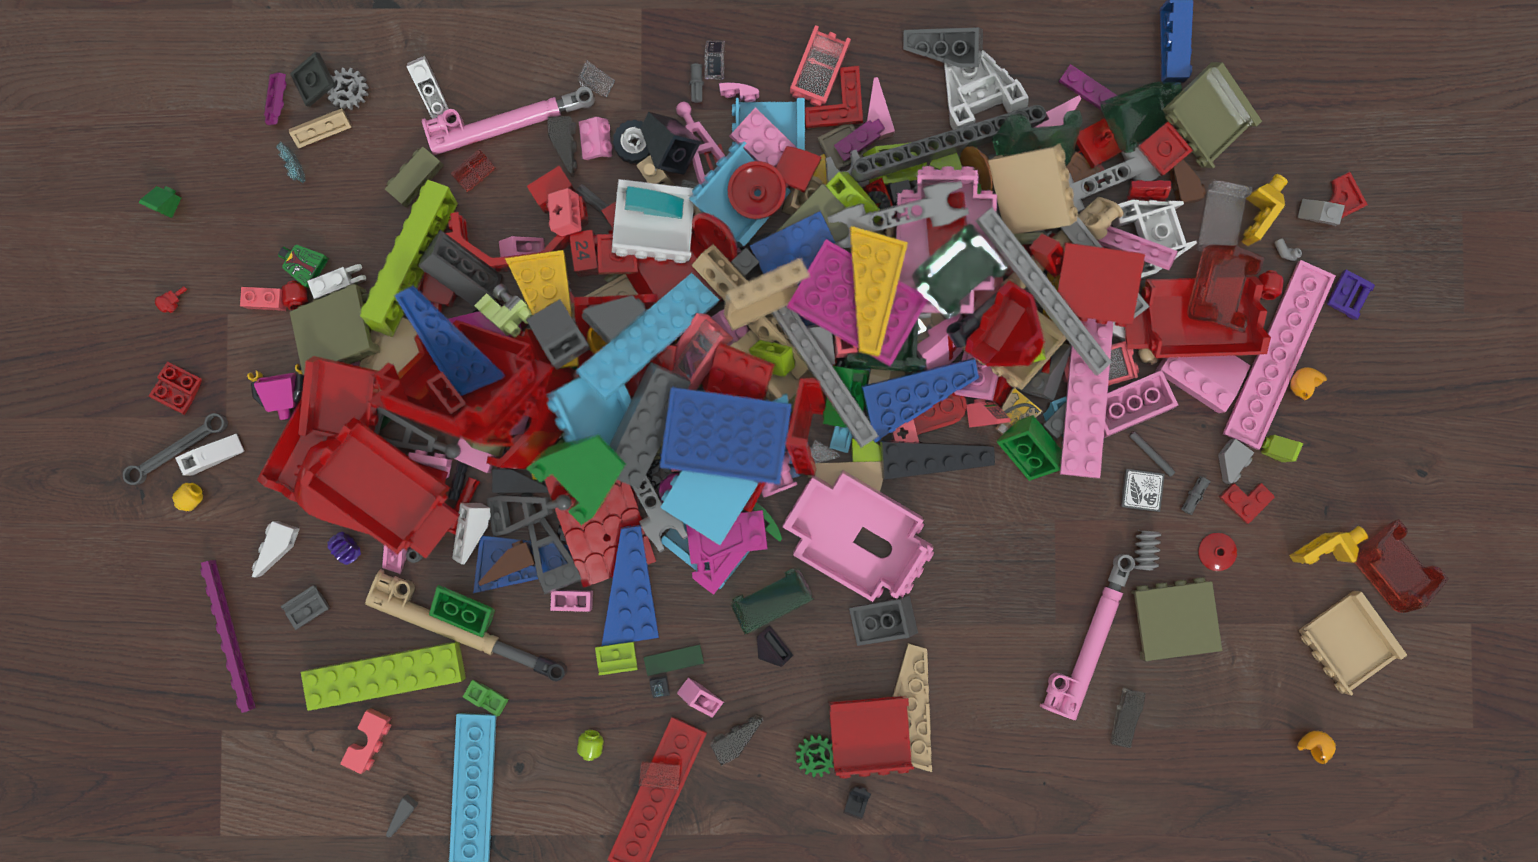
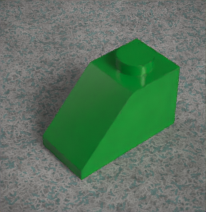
M156 186L140 199L139 204L172 218L181 197L175 195L176 191L167 186L164 189Z

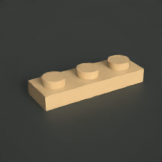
M343 108L290 128L289 133L297 147L301 148L351 128V123Z

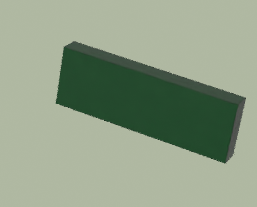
M700 644L643 657L647 676L704 664Z

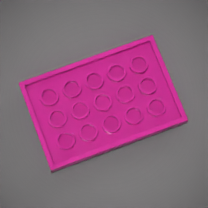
M825 240L807 271L810 276L801 281L787 308L859 349L852 254ZM898 280L880 355L878 357L871 355L872 357L891 366L929 297Z

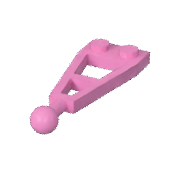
M680 102L676 107V112L684 118L687 124L685 127L692 134L696 131L705 142V144L699 145L692 159L698 182L702 184L705 181V175L699 154L711 151L717 160L725 155L701 123H694L690 115L691 106L687 102Z

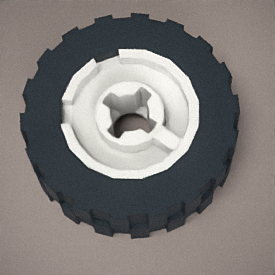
M634 119L620 124L613 135V145L617 155L629 164H639L650 156L640 130L643 121ZM633 139L638 140L636 146H634V144L631 143Z

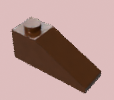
M1184 159L1169 170L1175 201H1183V205L1199 202L1204 198V185L1201 184L1200 178Z
M523 540L512 543L513 548L508 549L478 582L479 585L487 584L534 565L535 562L530 543H523Z

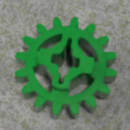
M811 734L810 740L803 738L804 745L799 743L798 747L801 750L796 751V755L800 756L796 759V762L802 763L799 769L805 768L806 775L812 772L814 778L816 773H819L820 777H823L824 771L829 774V767L834 768L832 742L827 743V736L821 739V734H818L817 738H814L813 734ZM814 743H819L817 746L814 747L809 746ZM826 747L829 750V758L824 755ZM818 752H820L821 758L817 757L816 759H814L813 753L817 754ZM804 753L809 756L808 763L804 760ZM817 765H824L823 767L815 768Z

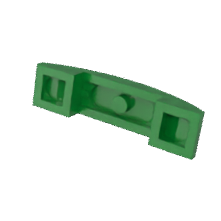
M756 502L753 510H763L764 519L770 523L765 530L780 542L782 537L778 526L770 514Z

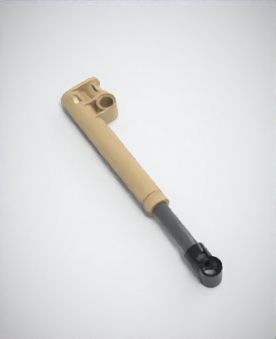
M1097 197L1078 214V217L1095 239L1100 240L1107 235V228L1111 226V222L1116 218H1121L1124 213L1117 203ZM1062 229L1052 238L1060 242L1062 249L1064 242L1072 243ZM1032 255L1031 258L1039 267V269L1042 272L1046 270L1034 259ZM1015 272L1001 283L1002 287L1010 280L1022 289L1026 287ZM997 292L973 314H968L960 322H954L947 327L946 332L955 347L961 348L966 346L967 339L979 328L982 315L994 304Z
M382 569L376 574L365 605L479 651H484V653L489 655L496 653L531 667L534 672L547 676L552 681H560L567 674V666L563 662H556L541 655L537 657L498 641L499 637L489 635L487 632L483 638L430 616L429 609L410 602L415 590L412 581L396 576L391 577L384 574ZM401 584H405L407 586L408 590L406 594H403L400 591ZM554 667H559L562 670L561 676H556L553 673Z

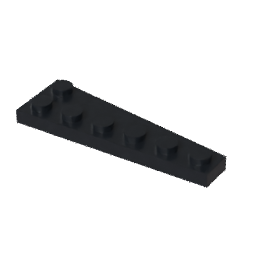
M880 441L882 478L884 480L995 465V452L992 445Z

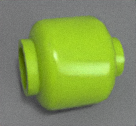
M595 730L585 731L579 736L577 753L587 761L598 758L602 754L603 737Z

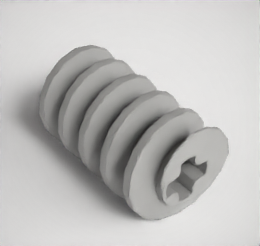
M1138 530L1142 534L1136 535V538L1140 539L1141 542H1137L1135 545L1141 549L1136 550L1135 553L1140 555V557L1134 558V561L1140 564L1134 566V569L1153 570V568L1159 567V564L1155 563L1154 560H1158L1160 557L1154 553L1160 551L1155 545L1160 544L1161 541L1155 539V537L1161 536V533Z

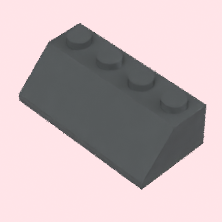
M441 230L423 253L418 266L473 307L486 293L495 300L493 290L500 284L502 277L501 274Z

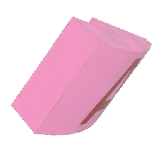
M955 313L927 331L929 337L914 346L924 370L951 364L962 352L963 349L955 347L946 332L950 324L960 322L963 319L961 313Z

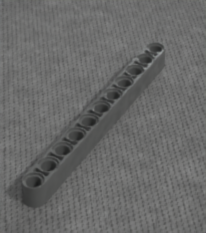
M1033 105L862 157L855 161L851 170V176L856 182H864L961 152L969 146L978 147L1030 131L1033 127L1041 124L1046 116V111L1040 105ZM911 152L916 153L918 156L912 155ZM893 157L898 158L900 161H895ZM875 163H880L883 167H879ZM857 168H861L865 172H860Z

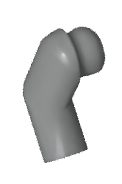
M1283 238L1274 242L1282 258L1294 261L1301 257V250L1299 248H1288Z

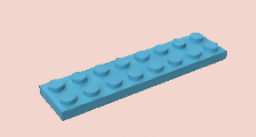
M691 273L619 336L577 370V374L605 401L683 334L691 325V321L697 313L706 314L718 303L719 299Z
M456 714L449 862H490L497 717L493 714Z

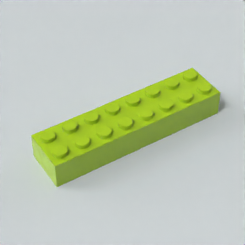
M427 180L425 186L421 187L420 196L417 202H414L412 205L411 214L404 221L403 230L397 236L392 252L387 255L386 264L380 270L378 280L375 286L371 288L366 304L361 308L360 316L372 330L390 337L394 336L405 313L394 295L411 286L417 288L424 274V271L418 267L422 255L440 230L445 231L448 220L451 219L450 213H454L458 205L449 187Z
M457 641L318 667L301 672L307 711L462 682L466 679L460 643Z

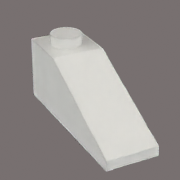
M460 503V516L458 517L452 559L460 564L466 563L488 527V521L491 516L490 508L482 503Z

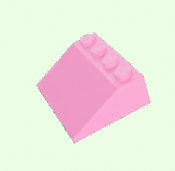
M1235 355L1163 358L1155 372L1162 370L1167 380L1217 413H1223L1227 411L1236 397L1250 365Z

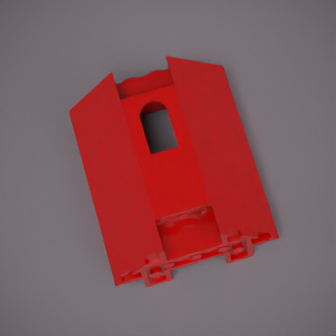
M456 320L452 324L505 376L500 380L462 395L461 397L466 404L449 415L432 404L426 382L441 372L418 334L414 337L419 353L397 373L394 364L388 362L375 374L381 390L368 403L478 445L515 446L510 434L511 430L519 424L525 415L538 420L540 418L553 365L535 360L530 344ZM478 406V407H481L482 409L479 411V410H476L475 408Z

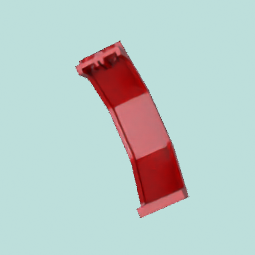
M579 196L582 231L589 223L586 202L582 196ZM459 212L450 213L451 219L448 220L450 231L453 230V232L446 233L497 272L511 270L505 258L564 251L570 244L569 234L562 237L557 235L541 252L491 258L469 243L466 219H463Z
M526 329L525 332L521 331L515 338L510 335L512 339L530 344L535 360L553 365L532 329ZM553 366L546 395L573 381L569 368L556 369ZM545 396L539 420L532 418L529 429L514 444L515 446H512L503 457L488 456L486 464L500 468L527 469L541 452L550 447L563 434V429L561 430L555 421L557 419L555 413L547 405L549 401L547 396Z

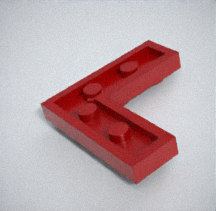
M859 66L840 68L843 104L805 108L806 128L863 123Z

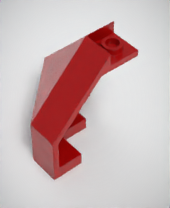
M1008 280L997 291L994 304L982 315L979 328L967 339L965 351L987 366H1030L1041 354L1045 343L1034 296Z

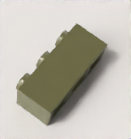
M424 147L417 149L413 153L412 159L401 166L398 175L392 177L387 182L385 190L407 208L418 196L421 187L425 186L427 180L431 181L444 165Z

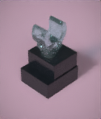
M667 675L650 678L653 698L670 696Z

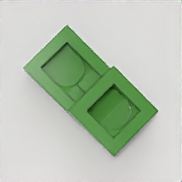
M475 680L471 681L463 695V698L478 707H483L496 716H500L509 700Z

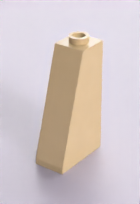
M881 462L815 463L817 469L815 476L832 486L842 470L876 490L880 491L883 482Z

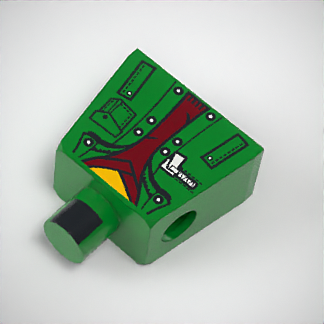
M294 245L292 250L282 247L278 253V256L285 260L282 268L307 288H310L307 281L319 277L330 259L321 253L299 245Z

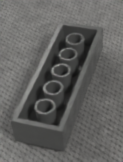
M652 362L649 363L609 445L626 463L617 480L639 489L664 439L671 387L688 390L691 384L684 376Z

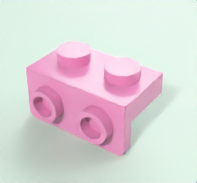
M600 117L579 121L582 158L590 160L601 156L612 157L609 121Z
M416 450L415 453L409 452L408 457L413 461L448 472L447 478H449L452 460L446 459V455L435 453L434 456H429L426 451Z

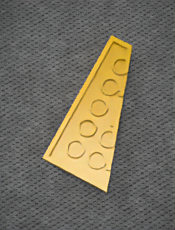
M851 226L850 240L859 352L878 357L881 352L908 242Z
M563 250L505 258L532 315L561 299L573 319ZM578 357L559 369L579 366Z

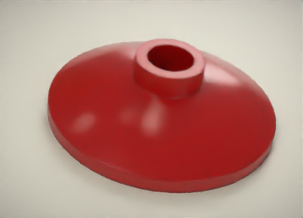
M1212 533L1201 541L1198 555L1202 564L1208 569L1223 571L1231 567L1235 562L1237 547L1228 535ZM1218 549H1222L1223 551L1222 555L1220 556L1217 554Z

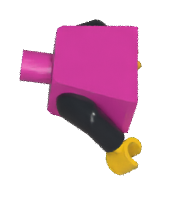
M295 365V370L298 372L297 375L294 372L263 377L262 373L257 370L255 378L252 373L247 375L248 379L252 381L253 399L264 407L267 412L277 411L280 420L291 417L289 409L295 407L302 397L304 375L299 370L300 365Z

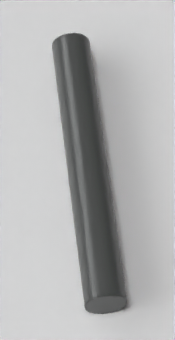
M1135 431L1129 435L1169 477L1175 473Z

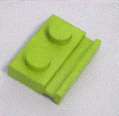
M634 642L595 647L599 675L638 670Z

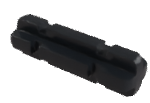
M457 463L455 469L457 472L454 473L449 499H459L461 495L459 492L462 490L466 476L464 473L467 472L468 465Z

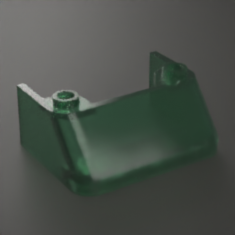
M793 567L785 571L786 576L749 596L744 597L741 594L732 599L733 602L730 605L744 635L814 599V595L800 568L795 569Z

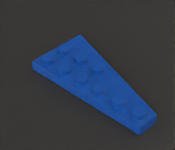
M414 286L394 295L440 372L444 373L460 396L500 380L505 376Z
M972 358L863 385L862 391L869 423L878 435L873 441L876 443L883 436L892 433L899 426L906 422L908 423L932 408L939 401H943L955 391L964 388L978 379L976 360Z
M641 525L621 528L602 646L659 638Z
M482 535L479 540L473 593L538 579L534 564L480 586L478 583L508 549L513 548L511 544L520 541V539ZM523 540V543L529 542L531 546V541ZM554 543L538 548L543 573L567 564ZM563 544L567 552L572 557L568 545Z

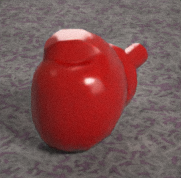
M183 286L175 293L170 290L156 297V307L163 313L174 312L178 307L177 302L180 301L178 296L187 290L186 287Z

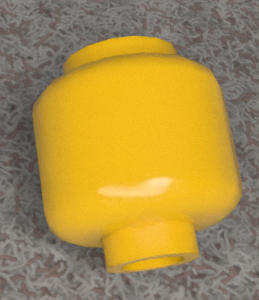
M195 483L182 484L173 493L174 506L181 511H192L203 500L202 489Z

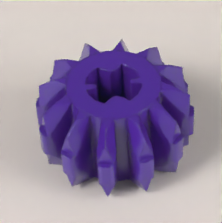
M344 532L337 533L327 542L331 554L345 565L354 562L361 554L357 543Z

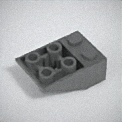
M561 299L526 319L556 369L591 349Z

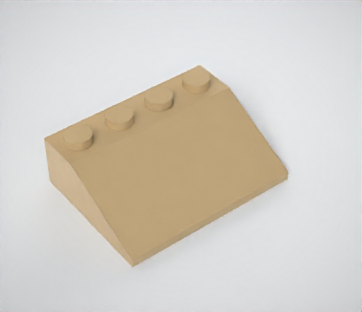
M402 318L393 337L371 330V341L379 345L380 352L362 359L359 366L379 371L389 362L394 364L398 373L419 353L414 340L417 332L408 319Z

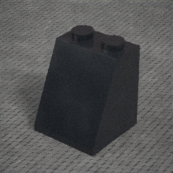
M648 112L640 130L655 168L684 175L701 141L677 119Z

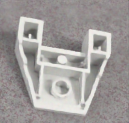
M983 50L979 67L959 68L944 63L949 118L953 130L974 124V114L1003 103L1008 113L1028 107L1029 97L1021 83L1009 76L1008 72L1004 68L1001 69L996 64V61Z

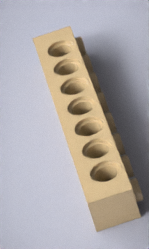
M714 244L704 251L692 264L695 270L724 301H726L728 291L748 283ZM772 313L747 324L760 340L792 347L795 368L790 372L797 379L809 370Z

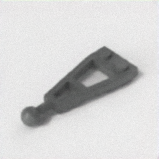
M381 407L377 408L376 415L379 416L374 432L378 435L384 415L406 427L403 440L381 436L393 446L432 452L435 448L445 452L447 457L452 459L460 455L461 449L459 445L455 443L447 445L438 442L437 435L404 416ZM413 432L429 440L428 444L411 441Z
M523 493L521 496L533 495L531 493ZM532 503L534 514H536V510L533 505L534 503ZM543 517L529 524L528 530L536 574L544 595L581 581L577 567H575L572 557L546 519ZM540 522L549 537L537 541L533 524ZM554 543L567 564L543 573L538 548Z
M501 495L486 498L491 513L490 522L493 536L513 533L552 514V509L554 508L567 510L572 504L571 498L567 495H560L554 501H551L550 497ZM507 502H522L525 519L511 525ZM532 503H541L542 511L534 514Z

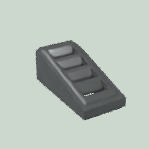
M408 794L399 803L386 833L388 838L397 832L418 806V802Z

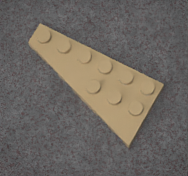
M908 643L892 697H908L909 706H907L911 761L914 767L932 772L927 649Z

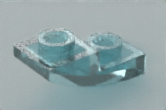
M280 142L276 148L280 151L278 155L287 162L284 165L288 170L287 175L294 181L298 179L304 183L306 179L298 159L285 144Z

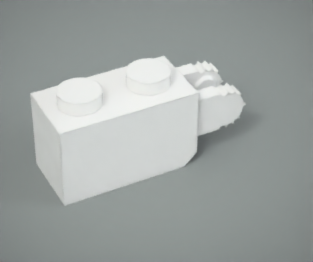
M361 264L348 268L342 267L307 281L314 299L326 297L331 292L346 288L347 285H357L366 281L365 275H360L353 279L350 275L362 269Z

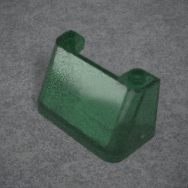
M1152 82L1100 102L1101 111L1112 134H1114V139L1120 150H1123L1124 153L1134 152L1135 148L1139 146V141L1149 138L1168 122L1163 109L1182 91L1181 83Z
M1080 110L1068 111L1063 117L1064 125L1031 128L1030 122L1025 116L1009 115L992 139L996 155H1003L1004 157L1050 148L1061 143V148L1065 152V166H1067L1071 162L1083 123Z
M968 224L914 271L912 278L917 290L949 320L961 311L960 300L989 275L992 278L1002 277L1009 267L975 226Z

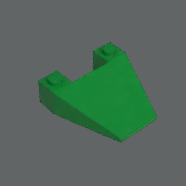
M598 434L550 446L541 452L527 469L539 482H542L552 474L576 499L568 512L580 525H583L593 518L604 504L626 463Z

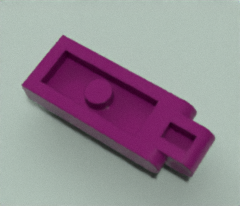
M279 72L270 74L264 112L267 125H275L278 122V116H280L284 105L283 92L286 88V74Z
M879 119L874 122L869 120L836 143L834 147L843 161L846 162L851 159V151L857 150L859 153L881 137L880 133L885 130V127Z

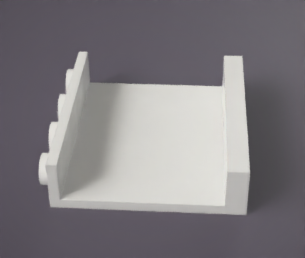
M619 179L611 253H616L617 256L622 257L627 256V254L635 255L636 258L640 259L654 257L658 261L671 259L676 263L689 261L691 257L690 245L694 203L689 198L692 196L694 188ZM627 186L654 190L684 199L682 219L645 215L640 211L624 210Z

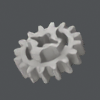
M342 68L341 73L335 70L336 76H331L335 86L327 92L330 95L328 99L331 102L334 101L333 104L336 107L340 105V108H343V110L346 109V106L353 110V105L359 108L360 101L365 103L363 96H368V93L365 91V89L369 88L365 83L366 79L363 76L361 77L359 71L354 73L352 68H349L348 72L345 68Z

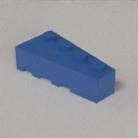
M1166 0L1160 8L1162 83H1184L1192 74L1190 59L1192 53L1193 0Z

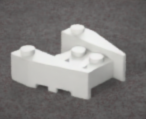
M1130 200L1118 204L1123 210L1124 215L1112 221L1114 228L1134 222L1139 237L1176 250V258L1197 243L1196 241L1189 243L1185 241L1175 209L1184 204L1183 201ZM1144 261L1141 279L1157 273L1162 268Z

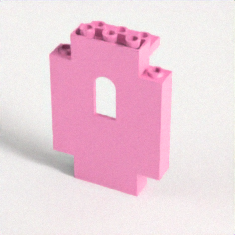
M924 166L922 170H918L917 193H914V190H902V193H898L897 205L925 198L923 187L940 182L961 181L962 188L951 193L964 192L965 207L969 210V214L966 215L969 252L931 257L929 256L926 218L897 226L896 239L908 242L899 281L929 297L921 313L973 314L974 290H994L995 246L975 221L990 208H993L996 212L997 194H993V191H981V194H977L978 170H974V167H962V170H954V167H942V170H934V167ZM914 205L912 212L915 215L922 214V208L919 205ZM907 207L904 213H898L897 210L898 220H900L901 216L907 214V218H910L908 215Z
M842 470L833 486L816 476H811L783 523V528L801 538L793 550V556L872 602L875 598L881 596L884 590L883 586L889 589L890 595L896 599L899 596L904 597L905 593L909 594L914 586L912 582L915 577H920L924 570L922 566L926 561L929 562L934 554L932 544L915 535L916 533L919 534L924 526L922 516ZM862 527L891 544L892 551L889 556L884 558L878 557L853 542Z

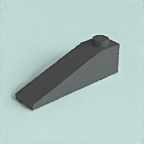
M982 28L904 30V50L959 68L979 67L983 49Z

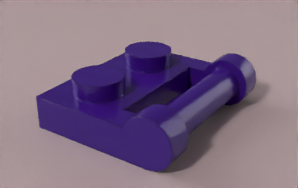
M1344 270L1327 305L1354 320H1358L1359 312L1369 292L1373 291L1375 285L1348 270ZM1359 286H1361L1363 289L1360 292L1353 308H1350L1349 305L1351 304Z

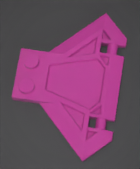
M763 510L741 512L721 545L686 524L691 564H697L698 571L692 572V577L713 595L747 551L767 549ZM705 562L710 563V570H705Z

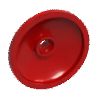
M752 161L743 164L732 174L728 183V198L732 207L740 215L749 219H764L773 215L783 204L786 195L785 181L781 173L771 164L762 161ZM755 191H761V195L755 196Z
M700 212L693 217L692 228L694 234L705 251L714 244L731 263L737 257V243L729 226L718 217L709 213Z

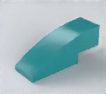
M627 186L624 210L640 211L645 215L682 219L684 199L654 190Z

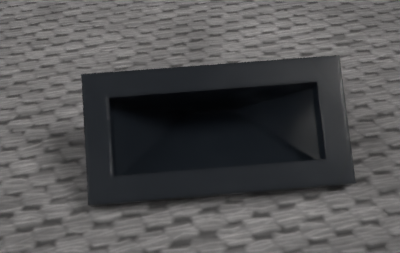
M770 625L757 636L758 659L782 667L794 656Z

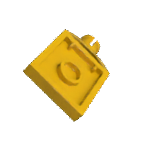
M1275 174L1269 184L1259 187L1245 197V199L1261 210L1254 218L1255 224L1249 226L1243 234L1245 238L1242 240V243L1249 246L1261 240L1284 208V195L1281 191L1288 181L1283 176Z
M1357 526L1349 533H1324L1289 556L1293 562L1313 564L1319 560L1320 555L1332 552L1337 561L1354 563L1357 560L1359 551L1357 544L1368 539V535L1360 526Z

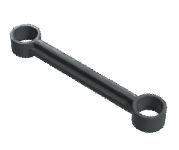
M215 413L208 415L204 424L141 465L125 468L123 471L124 481L130 485L142 484L146 480L148 473L212 432L221 433L225 431L228 426L227 418L224 415ZM216 416L222 421V425L218 430H214L211 427V420ZM134 468L140 472V478L136 482L130 479V472Z

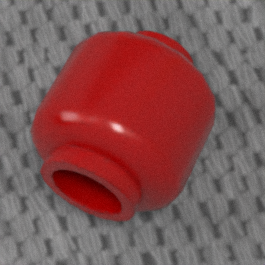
M1268 270L1259 275L1258 279L1264 285L1261 294L1262 299L1274 300L1281 295L1284 279L1274 270Z
M289 281L281 288L282 303L289 310H295L298 306L308 303L307 289L298 281Z

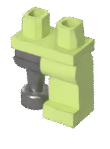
M499 284L494 288L493 296L498 300H504L506 304L503 307L498 305L487 293L474 306L507 336L511 335L515 338L521 333L518 325L522 321L529 324L526 319L533 315L524 301L516 295L511 296L509 289L504 284Z

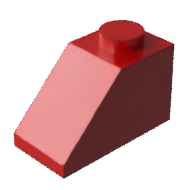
M1041 234L1029 248L1034 259L1054 278L1059 279L1064 251L1059 241Z

